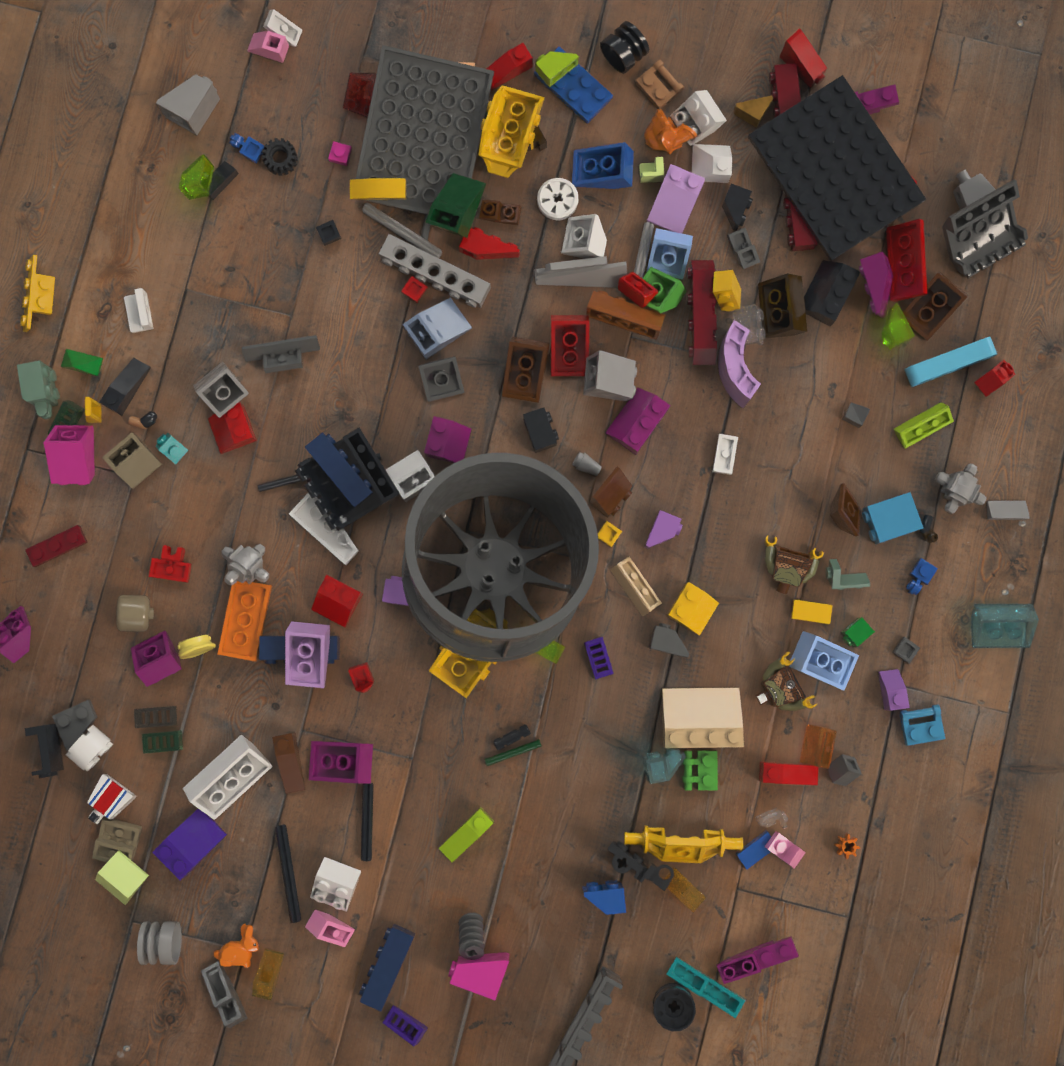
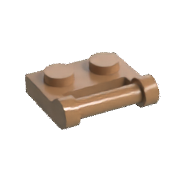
M658 60L650 69L635 80V84L657 109L664 107L685 88L682 83H678L664 67V63L661 60ZM659 72L673 88L671 92L657 78L655 73Z

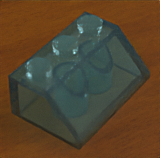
M975 604L971 616L972 647L1030 648L1039 621L1033 604Z

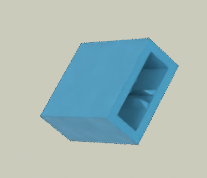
M911 492L863 508L862 517L864 522L869 525V536L875 544L923 529Z

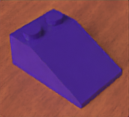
M198 808L152 853L179 880H182L227 834L210 816Z

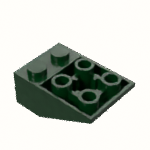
M453 173L432 203L425 223L437 229L467 238L486 183Z

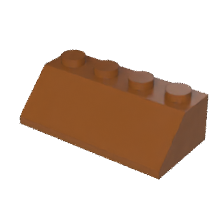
M593 291L586 311V315H589V318L657 340L665 314L658 313L652 309L641 308L635 302L633 304L626 302L625 298L619 296L615 298L608 296L609 294L604 291Z

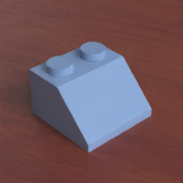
M656 228L647 271L650 267H653L674 278L683 279L693 236Z

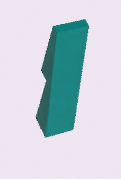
M678 957L675 958L666 974L734 1018L737 1017L746 1001L742 996Z

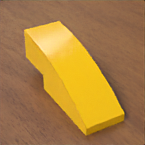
M406 179L350 180V199L406 200Z

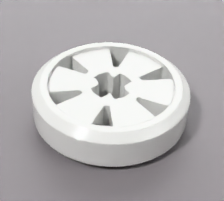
M550 179L538 191V207L542 214L549 219H566L577 208L578 192L575 186L566 179ZM561 196L562 202H554L555 198L553 197Z

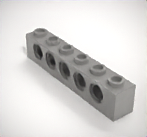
M388 234L379 252V256L382 259L381 262L390 267L394 265L398 267L400 272L406 275L411 273L420 282L425 283L427 281L436 290H445L455 299L460 297L466 300L465 303L474 308L476 306L482 307L491 289L490 283ZM397 254H406L403 259H396ZM421 261L422 265L419 268H414L413 263ZM433 269L439 270V274L437 276H431L429 275L430 271ZM450 277L456 279V282L452 285L446 283V280ZM465 286H471L473 287V290L469 293H465L463 291V288Z

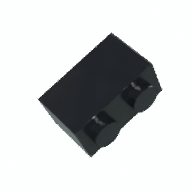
M545 407L523 414V420L535 453L557 446L556 440H559L556 429L552 430L550 423L553 420L550 412H546Z

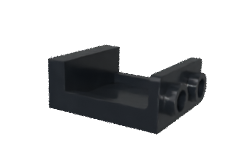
M56 724L25 728L26 736L38 735L42 770L31 772L32 776L39 775L40 779L58 775L57 771L64 770Z

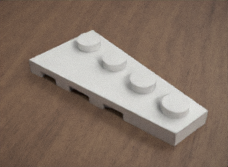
M307 493L289 515L341 562L347 565L359 550L344 528L339 531L336 528L330 529L325 521V518L328 517L327 513L322 515L314 503L318 498L312 499L309 493Z

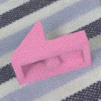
M775 831L765 845V848L794 869L805 854L802 849L777 831Z

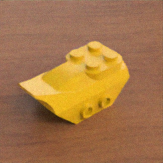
M503 85L494 94L493 100L489 101L487 106L488 115L481 123L482 135L478 154L483 158L489 173L509 178L516 169L522 167L528 146L534 141L535 126L538 127L541 115L539 113L545 97Z
M490 608L483 611L475 609L467 620L476 625L497 629L495 613ZM503 618V629H508V621ZM440 646L441 652L429 669V672L467 698L479 680L484 681L490 673L488 670L489 666L492 663L496 665L497 662L465 658Z

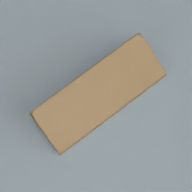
M627 557L611 568V572L642 616H645L662 604L630 557Z

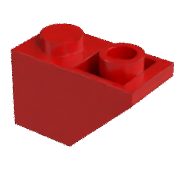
M1003 360L974 383L987 397L1016 374L1012 365Z

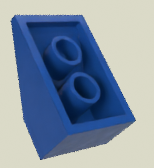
M626 142L574 150L572 184L575 187L606 189L632 187L634 151Z

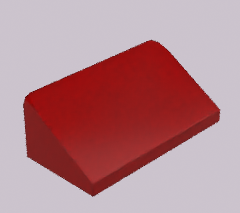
M634 272L619 278L618 290L641 308H644L658 294L656 288Z

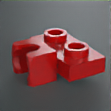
M164 545L162 547L161 559L152 558L149 577L188 583L192 564L183 562L185 549L178 547L176 553L171 555V547Z

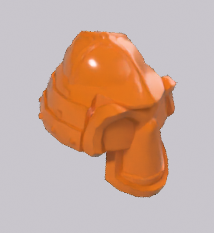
M657 109L645 130L644 137L645 144L653 150H664L667 154L671 155L674 150L681 148L683 143L695 139L697 134L685 124H681L676 128L671 118H667L662 109Z

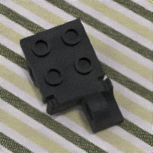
M620 841L617 843L612 842L608 847V850L615 855L612 860V866L618 873H626L632 868L637 872L634 878L639 880V882L642 883L645 878L649 879L663 891L667 889L673 879L674 871L669 865L663 864L657 867L652 863L648 868L643 864L644 859L636 853L632 856L627 852L628 847ZM626 858L628 866L621 867L618 860ZM662 868L670 870L671 876L666 880L659 876V871Z

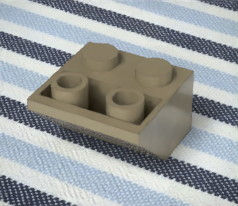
M133 432L102 457L113 471L132 489L163 465L140 437Z

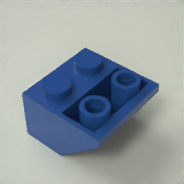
M608 880L606 884L598 885V882H588L586 886H582L584 897L606 915L626 913L624 888L621 882Z

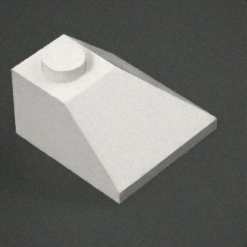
M693 144L691 173L705 178L704 182L728 183L732 174L730 146Z
M597 214L568 217L562 254L585 259L604 257L607 239Z

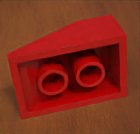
M551 315V376H585L586 358L589 357V315Z

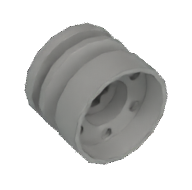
M144 921L141 924L137 940L139 964L147 965L149 963L155 965L158 958L162 965L177 964L182 943L181 926L178 921H165L161 928L157 921H154L152 924L149 921Z

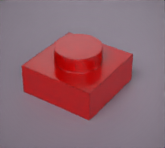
M411 276L401 290V293L418 303L427 290V286Z

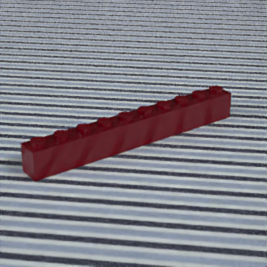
M797 63L774 65L772 72L769 73V83L773 86V90H771L772 102L775 103L773 118L801 102ZM785 194L783 206L784 209H787L785 223L786 227H789L790 233L787 237L788 245L791 246L792 251L814 250L818 244L817 240Z

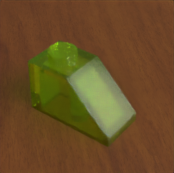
M205 154L197 158L181 175L179 189L189 200L209 195L214 166Z
M898 303L889 309L881 333L884 345L888 346L890 350L915 337Z

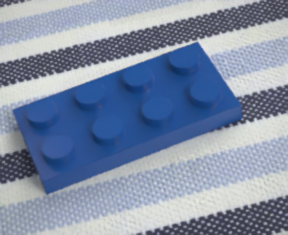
M558 47L554 51L566 53L561 47ZM579 64L551 87L534 71V76L587 124L613 98V95Z

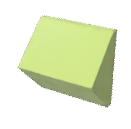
M117 851L97 873L95 880L126 905L149 875L121 851Z

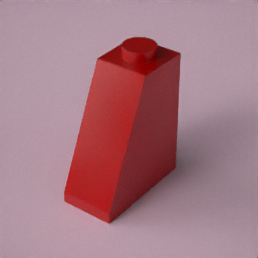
M799 28L786 40L780 58L786 64L797 63L798 76L811 88L815 83L818 85L823 81L827 67Z

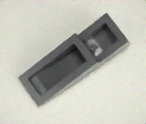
M219 961L201 970L215 1008H218L224 1027L232 1028L248 1019L239 996L223 966H220Z

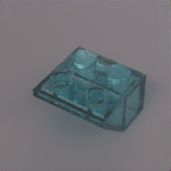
M677 748L666 750V754L661 755L658 752L647 753V757L643 758L647 782L653 784L670 781L686 758L685 753L679 749L677 750Z

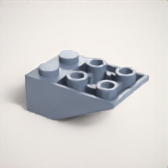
M451 297L418 313L402 324L404 330L425 360L472 329Z

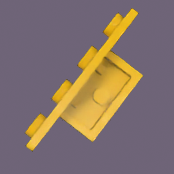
M32 255L30 259H27L25 270L28 271V278L24 280V289L27 290L26 296L22 300V307L25 308V312L20 320L23 332H28L31 329L32 312L45 315L52 314L55 277L36 274L37 255Z

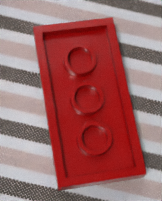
M919 218L887 227L888 260L893 273L890 301L896 302L926 295L924 220Z

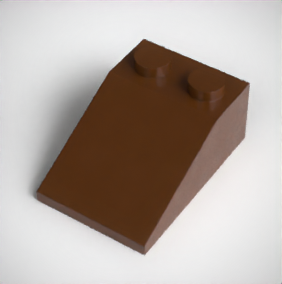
M938 272L927 284V294L916 297L899 317L928 341L968 295L941 272Z
M519 337L511 338L509 341L502 397L539 403L550 343Z
M618 466L593 495L590 502L594 508L607 518L610 514L614 516L621 508L618 504L622 499L626 501L632 494L630 491L632 485Z

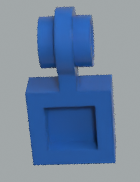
M234 133L229 138L230 145L237 149L242 147L239 153L257 164L262 155V150H265L263 144L251 137H248L246 142H243L244 138L237 133Z
M920 558L909 574L916 579L915 581L912 579L906 587L908 593L917 595L922 589L920 582L928 585L938 568Z

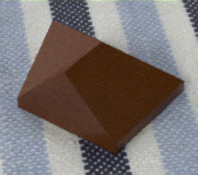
M843 483L840 484L831 503L830 516L839 529L853 536H859L861 508Z

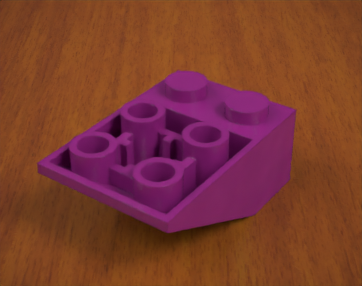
M882 251L860 259L862 265L859 266L861 276H864V279L867 280L864 286L867 294L873 300L870 302L873 313L875 312L876 315L883 319L886 315L893 273L889 260Z

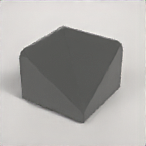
M851 402L842 420L860 428L870 409Z

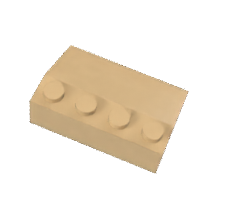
M739 688L662 689L664 748L744 747Z

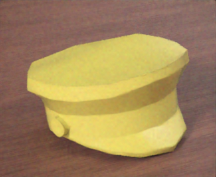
M208 635L189 638L178 643L177 648L178 650L180 649L178 656L180 659L193 658L216 647V644L210 641L211 637Z

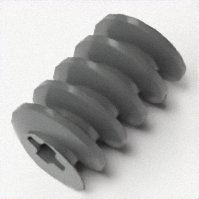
M477 913L465 914L458 922L459 953L466 959L476 960L484 955L483 917Z

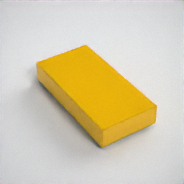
M794 599L791 619L830 624L833 605Z

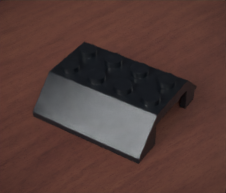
M360 427L345 435L343 439L334 444L338 451L342 449L348 456L346 461L350 466L354 463L361 472L358 474L362 480L367 479L373 486L371 489L373 493L358 506L354 507L313 457L300 462L297 465L299 468L295 470L301 482L307 480L308 483L304 487L311 498H318L314 503L322 515L327 513L328 517L325 518V521L331 530L335 528L337 531L343 529L400 494Z

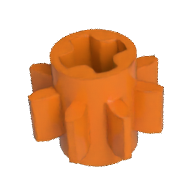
M846 833L845 838L838 836L839 841L834 844V846L839 848L837 854L842 855L844 853V858L846 859L849 858V855L856 857V849H860L855 843L858 839L853 837L850 840V834ZM846 842L849 843V850L845 849L846 846L844 844Z

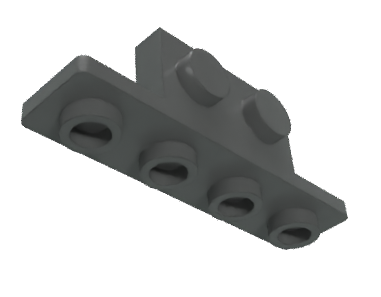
M316 335L242 347V353L246 362L263 359L265 373L303 368L302 353L320 350Z

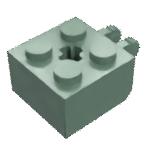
M41 361L18 364L17 370L22 399L35 406L39 417L45 420L52 418V406H58V399H60L59 391L55 386V381H57L55 370Z

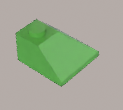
M650 267L643 277L646 282L658 290V294L646 305V307L658 313H663L677 307L687 292L680 280L653 267Z

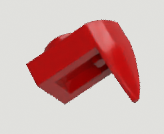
M366 662L348 669L355 690L359 693L368 692L374 683L368 663Z

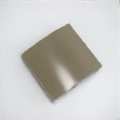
M104 817L101 822L99 837L95 841L92 859L108 862L117 851H121L133 861L142 826Z

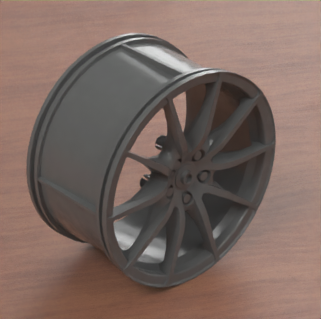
M487 453L468 457L450 465L438 473L421 491L411 509L406 526L405 550L402 561V584L406 601L413 616L434 641L449 651L465 658L485 662H505L524 658L548 646L565 630L592 584L599 554L598 534L593 515L580 492L567 478L552 467L533 458L511 453ZM490 495L510 497L531 505L523 519L505 538H500L495 529L489 508L488 496ZM483 496L485 534L483 538L477 539L463 532L446 515L445 511L464 500ZM534 508L543 513L555 525L563 537V540L539 549H521L518 546L520 533ZM440 517L467 548L468 552L465 554H432L422 552L419 549L427 530ZM567 546L571 562V582L569 585L551 581L528 569L526 563ZM421 558L449 566H456L461 569V574L449 585L431 593L419 571L417 559ZM529 583L540 587L565 591L568 594L562 608L549 618L542 620L529 604L523 591V585ZM467 587L472 589L462 618L453 614L436 599ZM507 596L511 597L535 624L521 628L503 629L505 598ZM484 600H488L492 604L497 629L483 627L467 621L472 612Z

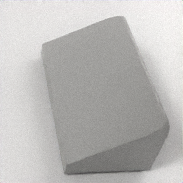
M987 501V520L1030 519L1026 501Z

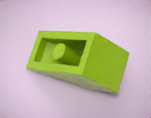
M550 51L546 55H541L536 60L535 71L551 87L578 65L579 56L573 53Z

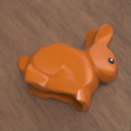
M243 924L241 926L242 939L240 941H230L223 945L220 950L214 951V957L219 960L220 966H251L252 952L259 950V944L252 936V925Z

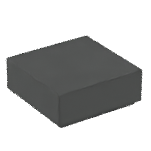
M902 637L892 653L907 664H910L920 650V647L906 637Z

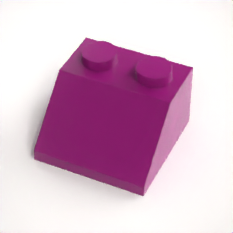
M434 416L424 451L425 456L450 463L463 460L472 429L452 420Z
M166 631L131 648L135 673L146 687L182 669L179 656Z

